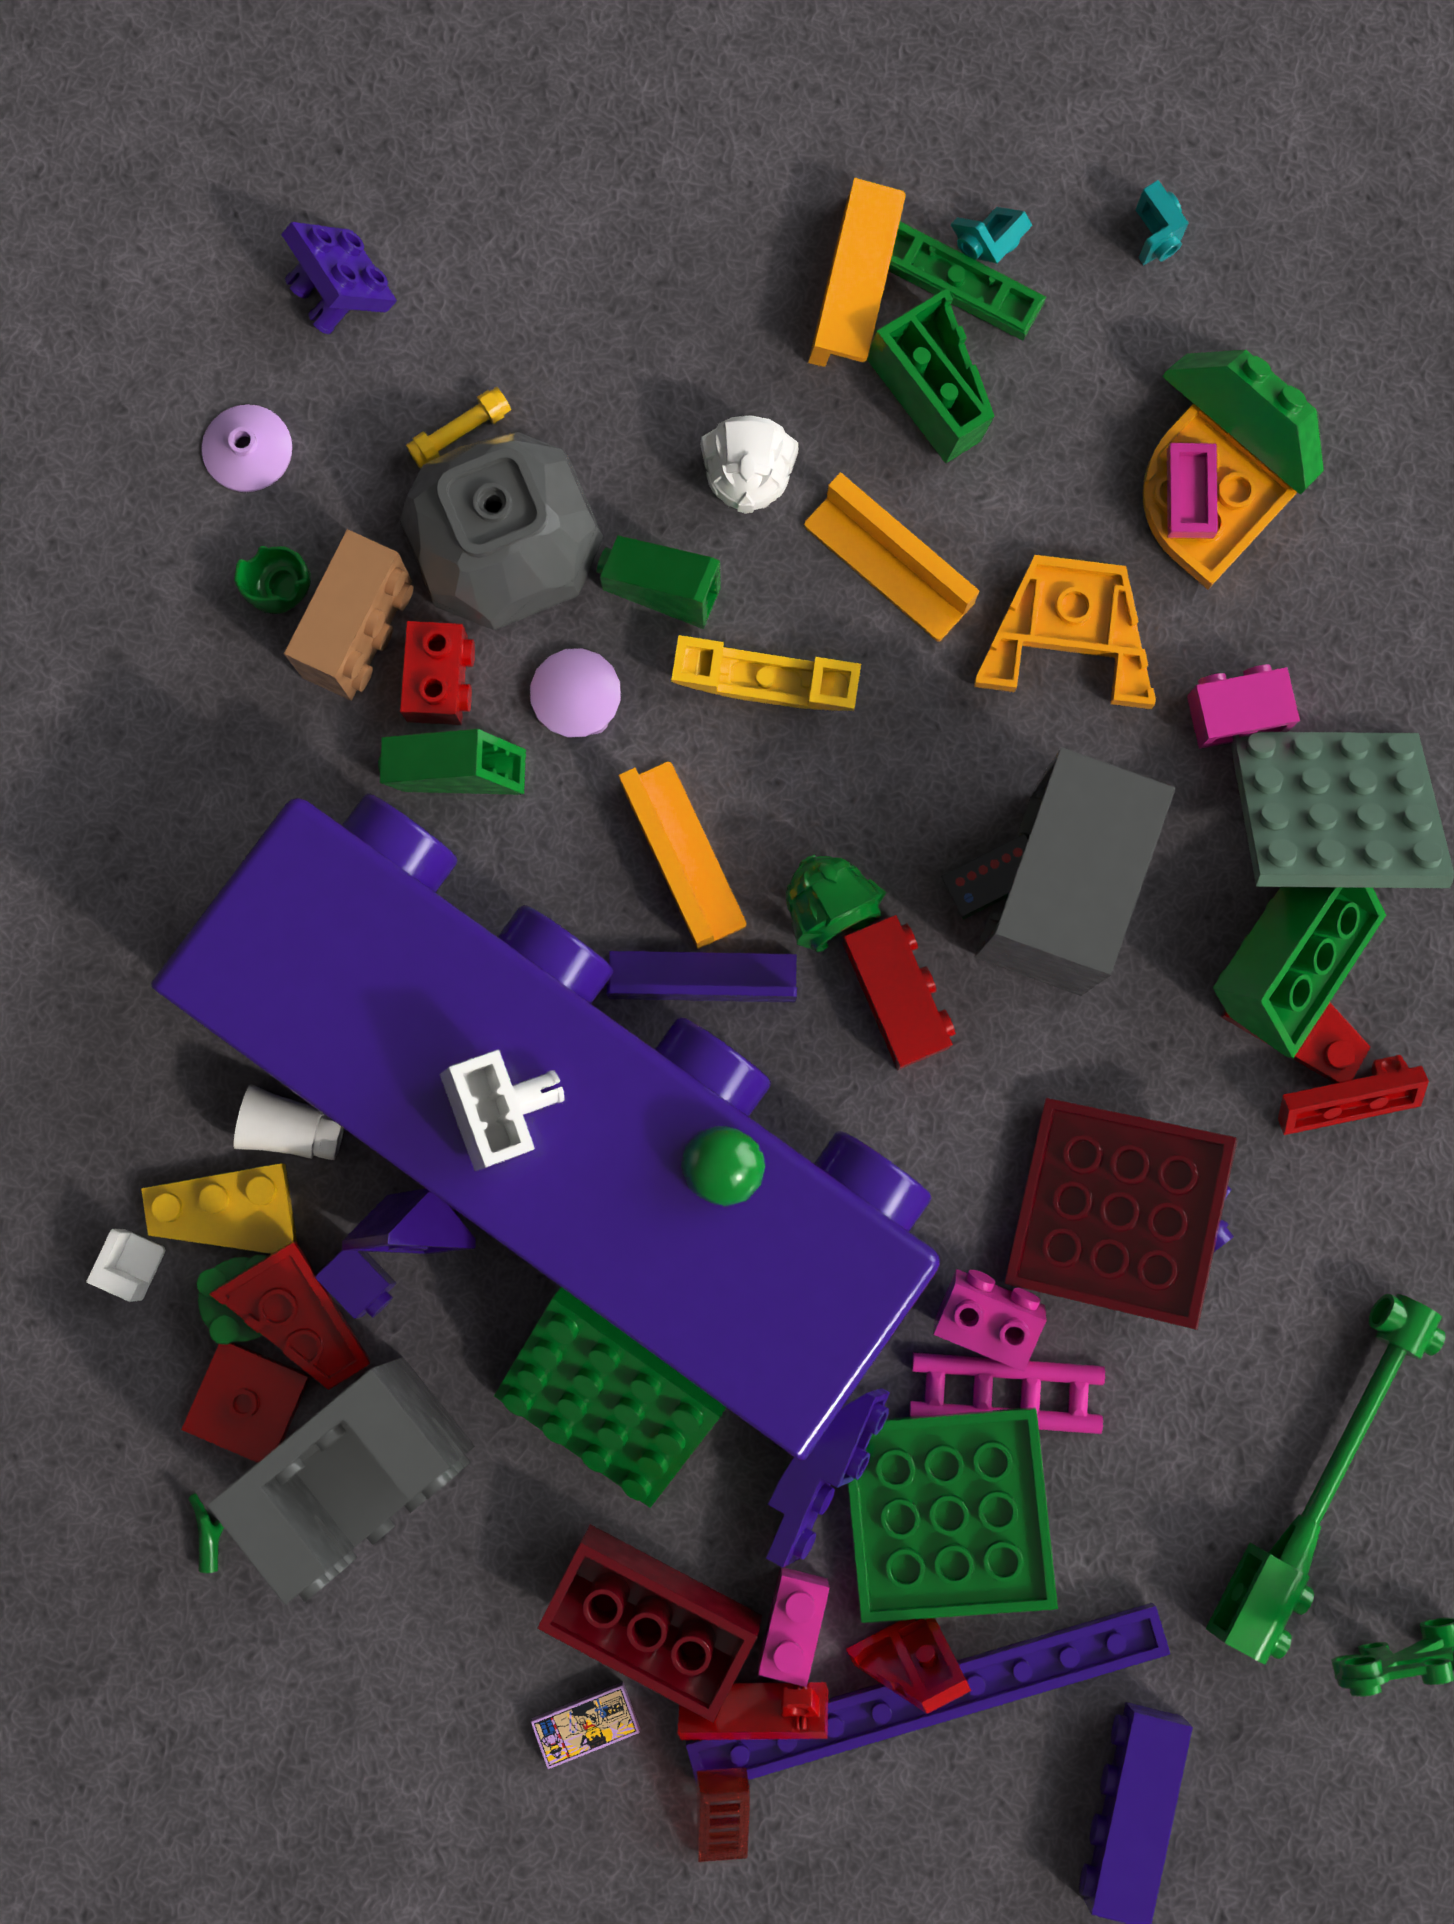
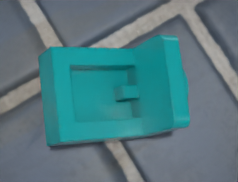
M1157 180L1143 189L1135 209L1153 234L1145 241L1139 255V260L1143 265L1155 258H1158L1159 261H1164L1176 253L1182 246L1181 239L1189 224L1182 214V208L1177 197L1172 192H1167L1160 181Z
M996 207L983 222L957 217L951 223V227L958 237L957 245L963 254L974 260L998 263L1007 253L1014 250L1018 246L1020 238L1033 226L1025 211Z

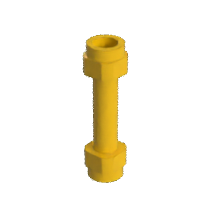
M498 387L490 391L487 390L477 396L479 404L434 433L427 436L423 431L406 444V448L420 469L424 464L440 457L438 453L440 450L485 421L490 420L492 424H495L511 411L508 401Z

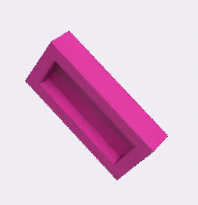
M1170 443L1168 446V538H1214L1217 534L1216 444Z

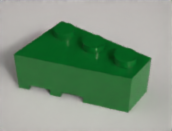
M949 288L944 289L877 330L867 357V361L945 463H948L981 442L995 417L976 364L972 365L965 346L967 338L962 326H958L951 307L953 299Z

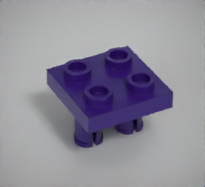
M291 222L281 234L299 261L291 273L287 274L285 281L288 285H291L290 289L295 295L304 299L308 298L316 287L322 299L315 308L310 310L308 316L310 320L315 321L313 325L322 333L331 334L336 325L350 310L385 313L397 302V299L387 286L388 280L386 276L374 266L364 251V243L353 231Z

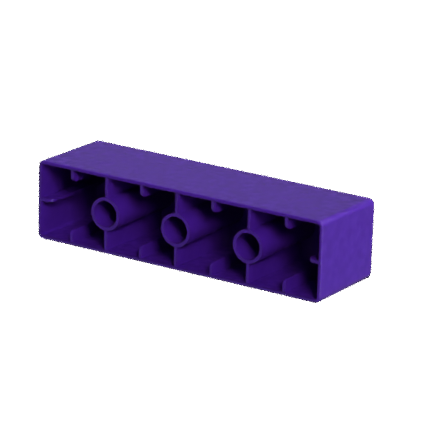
M372 794L363 796L342 825L307 800L295 798L287 802L152 980L151 987L792 1456L801 1461L807 1459L939 1268L940 1258L938 1253L910 1233V1230L931 1201L929 1191L887 1158L846 1132L837 1131L813 1163L766 1130L749 1116L770 1088L771 1081L746 1058L694 1022L686 1018L676 1019L657 1047L653 1049L597 1009L591 1003L612 976L613 968L581 940L528 905L519 907L498 936H495L436 893L457 865V857L429 832L379 797ZM497 1050L500 1052L512 1086L554 1070L560 1082L540 1091L541 1093H546L562 1087L564 1102L554 1103L523 1115L535 1149L475 1171L440 1074L451 1066ZM715 1126H728L752 1137L759 1145V1150L764 1156L765 1170L761 1186L747 1201L730 1206L717 1205L703 1200L690 1190L681 1164L685 1146L698 1132Z

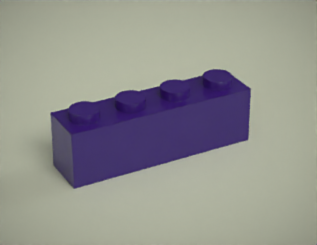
M1126 1702L1123 1715L1117 1714L1114 1718L1111 1743L1116 1745L1113 1764H1106L1104 1766L1100 1784L1101 1794L1106 1795L1102 1815L1097 1813L1094 1815L1090 1829V1844L1095 1845L1091 1865L1084 1864L1079 1881V1893L1084 1896V1901L1091 1915L1126 1924H1152L1193 1729L1183 1716Z

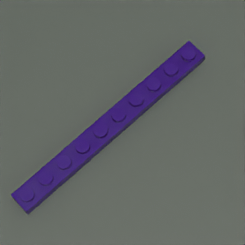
M1149 1603L957 1660L972 1691L928 1714L879 1683L828 1699V1739L687 1740L686 1748L700 1795L1171 1655L1157 1607L1155 1604Z

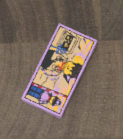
M623 1682L536 1716L531 1720L548 1769L640 1733V1726Z

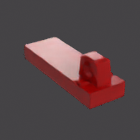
M1401 1055L1376 1059L1373 1061L1371 1069L1373 1076L1284 1094L1282 1096L1278 1121L1283 1134L1288 1135L1421 1107L1429 1080L1422 1065L1409 1068Z
M809 1682L807 1687L792 1683H733L714 1722L679 1705L678 1735L681 1740L828 1739V1687L826 1682Z

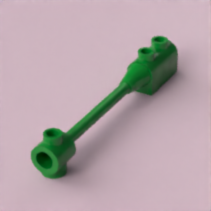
M1385 1294L1374 1304L1369 1315V1325L1378 1331L1375 1337L1388 1346L1302 1514H1298L1269 1552L1252 1543H1249L1206 1627L1207 1631L1227 1645L1266 1665L1270 1655L1280 1659L1288 1652L1292 1636L1284 1628L1292 1612L1303 1615L1312 1605L1314 1591L1307 1586V1583L1310 1579L1308 1574L1321 1530L1320 1523L1405 1356L1408 1355L1421 1360L1424 1353L1429 1356L1435 1355L1445 1342L1446 1334L1442 1329L1438 1328L1442 1316L1433 1309L1401 1294H1397L1396 1297L1391 1294Z

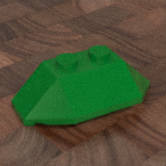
M1247 350L1188 353L1167 369L1162 376L1300 495L1324 471L1318 411L1307 402L1306 397L1299 389L1288 386L1274 374L1269 364L1262 358L1253 356Z

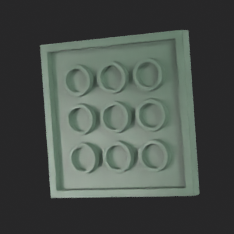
M1257 732L1246 737L1233 736L1231 750L1256 887H1451L1454 880V869L1419 733Z

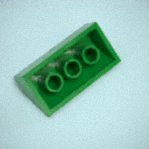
M1280 887L1274 898L1268 902L1265 911L1251 932L1244 938L1241 947L1226 969L1221 972L1213 987L1229 1017L1284 1056L1294 1058L1386 916L1374 888Z

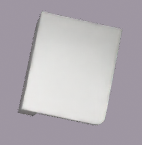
M112 1229L86 1282L129 1302L142 1301L164 1256L165 1247L126 1229Z

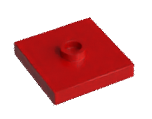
M233 1342L219 1344L181 1430L259 1463L283 1443L311 1376Z

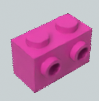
M956 1269L935 1317L934 1335L1024 1372L1047 1321L1046 1308L1044 1304L1040 1303L1041 1300L1038 1296L1027 1290L1014 1288L1012 1292L995 1285V1280L983 1272L969 1270L966 1273Z

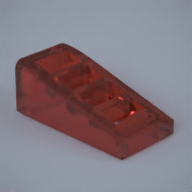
M746 1767L697 1771L698 1862L747 1858L750 1786ZM736 1801V1803L710 1805L711 1802ZM736 1814V1817L710 1818V1816ZM736 1828V1831L709 1832L711 1829ZM736 1841V1843L710 1844V1845H709V1843Z

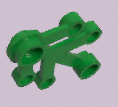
M1444 1617L1421 1622L1420 1629L1423 1640L1396 1653L1389 1650L1388 1643L1374 1642L1360 1645L1358 1647L1360 1655H1343L1333 1658L1331 1661L1338 1686L1348 1688L1352 1696H1370L1380 1693L1382 1691L1381 1685L1394 1679L1421 1675L1422 1682L1428 1685L1452 1682L1454 1680V1618Z

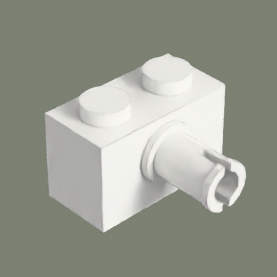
M499 1050L451 1066L440 1074L475 1171L534 1150L535 1148L523 1115L554 1103L564 1102L565 1100L562 1087L546 1093H541L540 1091L560 1082L554 1070L512 1086Z

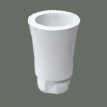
M250 1084L238 1114L234 1134V1149L264 1150L310 1159L315 1155L323 1159L335 1160L341 1145L344 1128L313 1105L288 1099Z

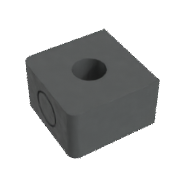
M1061 747L1031 794L1016 836L1017 838L1025 833L1028 839L1008 897L993 904L974 958L1082 996L1111 976L1176 787Z

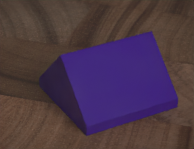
M424 1188L387 1195L342 1241V1251L434 1254L474 1249L476 1238L446 1202Z

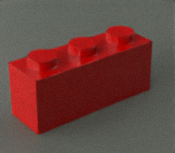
M894 915L844 936L842 941L843 947L896 1069L900 1070L949 1049L953 1045L950 1037L956 1035L947 1011L945 1009L938 1011L931 994L937 992L929 969L927 966L921 968L918 966L912 952L918 949V945L909 924L901 925L897 915Z

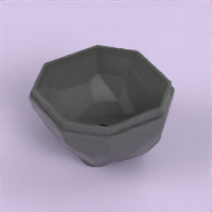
M508 432L458 447L424 464L408 493L400 518V525L434 606L494 631L579 596L603 540L602 532L569 456L563 449L519 432ZM496 501L502 504V508L496 513L486 511L487 505L491 502Z

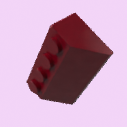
M590 1524L537 1629L714 1722L758 1637L762 1615Z

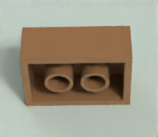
M346 530L284 652L286 658L303 679L351 701L357 690L362 692L366 688L373 672V667L370 666V663L377 649L383 651L388 645L393 633V626L390 623L398 609L403 611L407 607L413 593V586L410 585L412 580L399 553L353 531Z

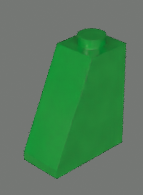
M617 535L612 549L605 547L596 570L597 573L601 574L600 579L604 591L703 630L721 589L720 560Z
M480 729L382 737L381 755L378 760L380 783L403 792L523 795L525 788L526 749Z

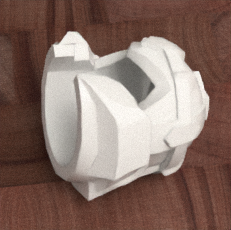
M756 416L731 417L719 423L716 429L702 436L700 443L705 468L708 470L706 475L711 490L727 506L736 508L738 512L744 514L753 513L756 509H764L782 495L790 478L788 475L792 472L799 450L798 442L786 434L782 426L770 419Z

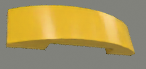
M678 635L671 682L740 700L804 709L854 711L861 664L815 657L814 661L763 654L724 647V642Z

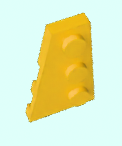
M284 1163L141 1188L148 1236L270 1254L293 1240L297 1242L287 1171Z

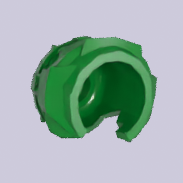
M815 854L805 858L794 872L786 890V904L791 914V924L797 945L821 952L828 948V940L851 926L855 931L870 926L881 917L879 904L884 898L886 891L871 879L867 880L857 867L845 859L830 856L816 857Z

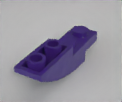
M880 1388L868 1392L844 1406L807 1459L804 1461L795 1457L792 1459L768 1503L769 1506L784 1513V1517L766 1559L784 1568L799 1559H805L809 1554L816 1539V1533L812 1531L817 1516L818 1514L823 1515L826 1512L834 1496L835 1489L830 1485L838 1488L853 1481V1479L858 1480L868 1465L870 1453L866 1451L872 1434L877 1435L887 1420L889 1408L884 1405L890 1394L889 1391Z

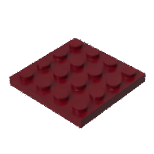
M1046 1098L1005 1284L1198 1330L1237 1138Z

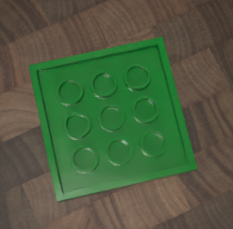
M562 1287L550 1301L494 1395L511 1413L525 1418L543 1431L550 1441L567 1448L581 1458L588 1468L602 1473L620 1486L627 1496L641 1501L649 1508L652 1507L726 1409L716 1399Z
M1030 1407L887 1419L881 1431L877 1435L872 1434L866 1448V1451L870 1453V1460L864 1473L858 1480L853 1479V1481L848 1483L861 1623L1058 1609L1037 1408Z

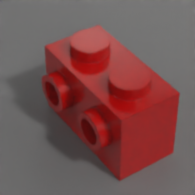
M407 621L400 712L407 722L462 725L463 712H470L472 688L471 684H465L466 667H473L475 642L474 639H468L463 624Z

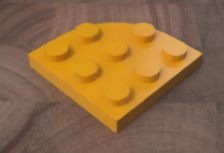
M1193 403L1163 436L1151 456L1144 476L1143 504L1147 522L1159 545L1176 563L1209 590L1298 492ZM1170 443H1211L1217 446L1218 532L1214 538H1168L1167 448Z

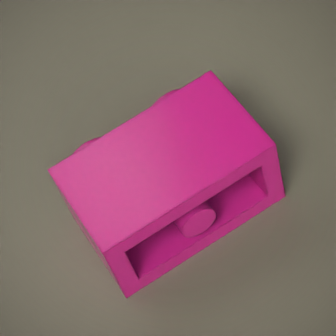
M1265 664L1243 671L1244 676L1227 679L1225 673H1218L1199 679V685H1196L1187 695L1199 749L1231 743L1234 735L1246 737L1257 732H1288L1300 721L1288 668L1272 670L1271 665Z
M780 1567L759 1655L758 1675L807 1687L830 1589L827 1578Z

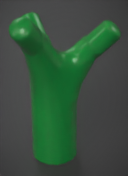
M192 1494L188 1500L195 1512L199 1534L198 1571L200 1573L217 1572L219 1539L224 1527L219 1520L216 1522L211 1521L198 1495Z

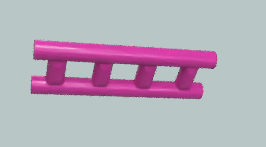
M913 1352L912 1372L926 1373L925 1402L910 1401L909 1417L1016 1409L992 1407L993 1378L1022 1380L1020 1408H1037L1039 1430L1102 1434V1415L1087 1414L1089 1385H1104V1366L1029 1361L1023 1372L991 1358ZM945 1374L974 1376L973 1405L944 1403ZM1041 1381L1070 1383L1068 1412L1040 1410Z

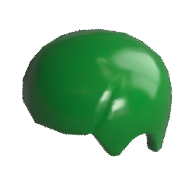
M260 546L256 555L250 560L239 559L236 564L234 582L240 594L249 604L263 613L281 614L294 608L308 594L311 584V573L302 556L286 546L269 548Z
M715 1126L698 1132L685 1146L681 1168L687 1185L694 1194L707 1202L730 1206L747 1201L761 1186L765 1161L763 1153L759 1150V1145L752 1137L732 1127Z

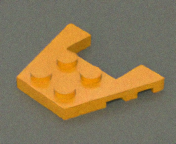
M1034 555L974 680V687L1015 692L1018 684L1022 646L1114 657L1115 667L1110 704L1152 709L1155 706L1156 697L1154 688H1151L1147 672L1148 661L1145 649H1142L1137 627L1139 621L1126 566Z

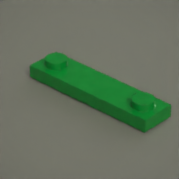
M901 221L899 222L888 269L889 272L933 295L949 288L953 299L951 304L1024 341L1045 303L1046 296Z

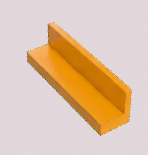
M854 178L843 213L808 363L826 367L830 354L859 362L867 360L906 197L904 191Z
M841 472L828 485L827 498L805 521L804 527L808 532L935 641H941L975 604L979 590Z
M666 762L641 774H638L636 767L619 774L624 793L697 950L746 927V920L673 764Z

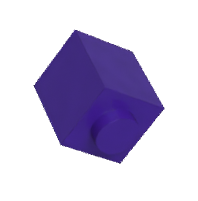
M341 1251L315 1276L321 1285L354 1319L361 1318L366 1313L372 1318L375 1317L391 1302L393 1297L388 1292L397 1284L364 1251Z

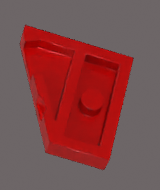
M935 1618L900 1620L846 1648L854 1666L926 1714L972 1691Z

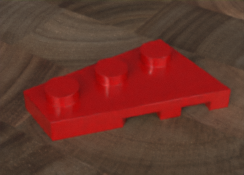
M1330 1002L1292 1059L1336 1084L1353 1080L1371 1047ZM1224 1010L1223 1014L1221 1015L1223 1019L1229 1021L1235 1026L1241 1028L1242 1030L1261 1040L1252 1032H1250L1242 1025L1237 1023L1235 1020L1230 1018L1226 1010Z
M293 1240L217 1287L209 1295L222 1305L225 1304L240 1316L244 1323L257 1333L260 1332L280 1348L284 1355L329 1390L369 1365L371 1360L327 1290L315 1278L317 1274L297 1242Z

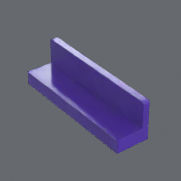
M610 951L609 965L613 968V973L609 978V984H607V995L609 999L796 1002L797 954Z

